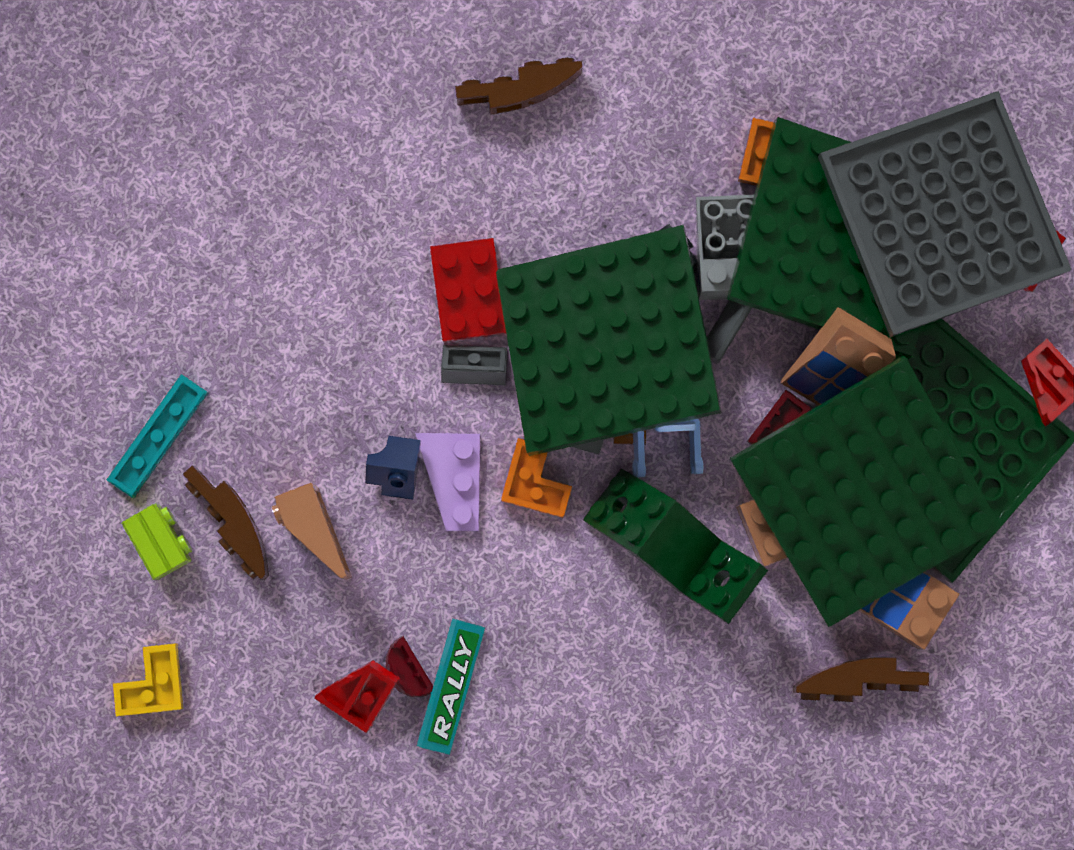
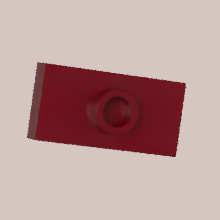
M786 389L747 440V443L753 445L809 412L812 408Z

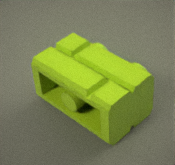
M152 504L121 523L153 580H160L192 561L188 555L192 552V548L183 534L179 537L172 527V525L176 524V520L167 506L162 509L159 504Z

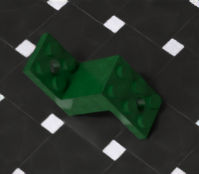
M622 468L610 481L608 487L591 506L590 511L583 519L592 528L629 551L672 588L727 624L732 621L769 571L759 562L722 541L679 502ZM627 504L626 508L620 512L623 506ZM730 577L728 582L724 586H721L722 582L726 578Z

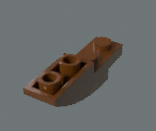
M561 58L553 64H543L542 61H530L524 63L523 67H518L519 80H513L512 77L504 76L495 78L490 83H481L480 80L464 81L462 85L455 86L457 105L489 103L490 115L526 108L557 94L582 75V61H575L574 58Z
M192 465L183 473L188 480L184 485L197 499L202 495L210 505L206 509L219 523L223 519L226 521L217 530L222 537L218 542L230 555L236 552L244 562L240 566L253 580L257 576L261 580H265L269 576L264 544L246 505L228 482L223 481L215 488L201 471Z
M894 657L856 659L838 663L805 677L793 685V692L801 693L800 700L820 701L821 694L833 695V701L853 702V696L863 695V683H867V689L886 690L887 684H900L899 691L919 692V685L929 686V672L896 671L897 658Z

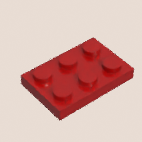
M494 238L430 246L442 341L449 342L506 334L496 276L498 267Z

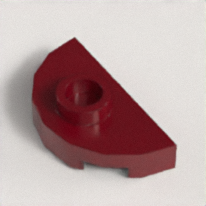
M404 636L398 637L390 645L386 655V669L400 678L395 688L409 697H424L431 694L433 689L431 681Z

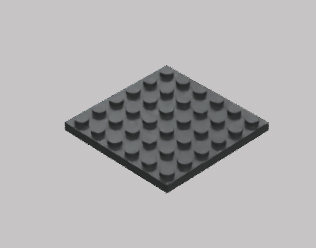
M999 91L822 152L818 156L890 337L1055 278L1072 270Z

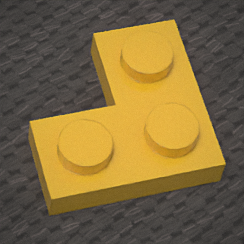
M178 643L143 647L146 680L113 683L116 716L184 709Z

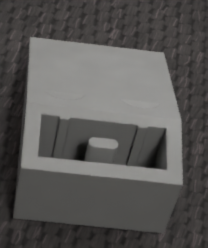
M754 195L696 197L699 300L727 299Z

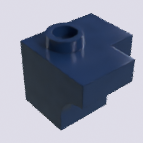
M388 435L386 447L378 453L368 454L365 484L381 486V495L413 500L420 459L421 440Z

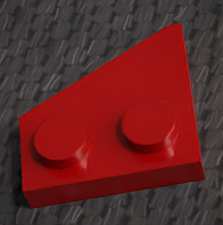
M1045 339L1023 358L1021 363L1042 423L1047 426L1074 402V367L1048 339Z
M372 660L322 689L316 694L314 699L367 733L372 728L400 678Z

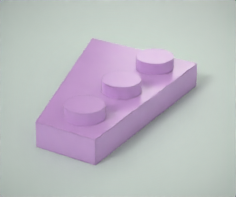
M415 433L417 439L421 440L420 450L446 531H479L480 434Z

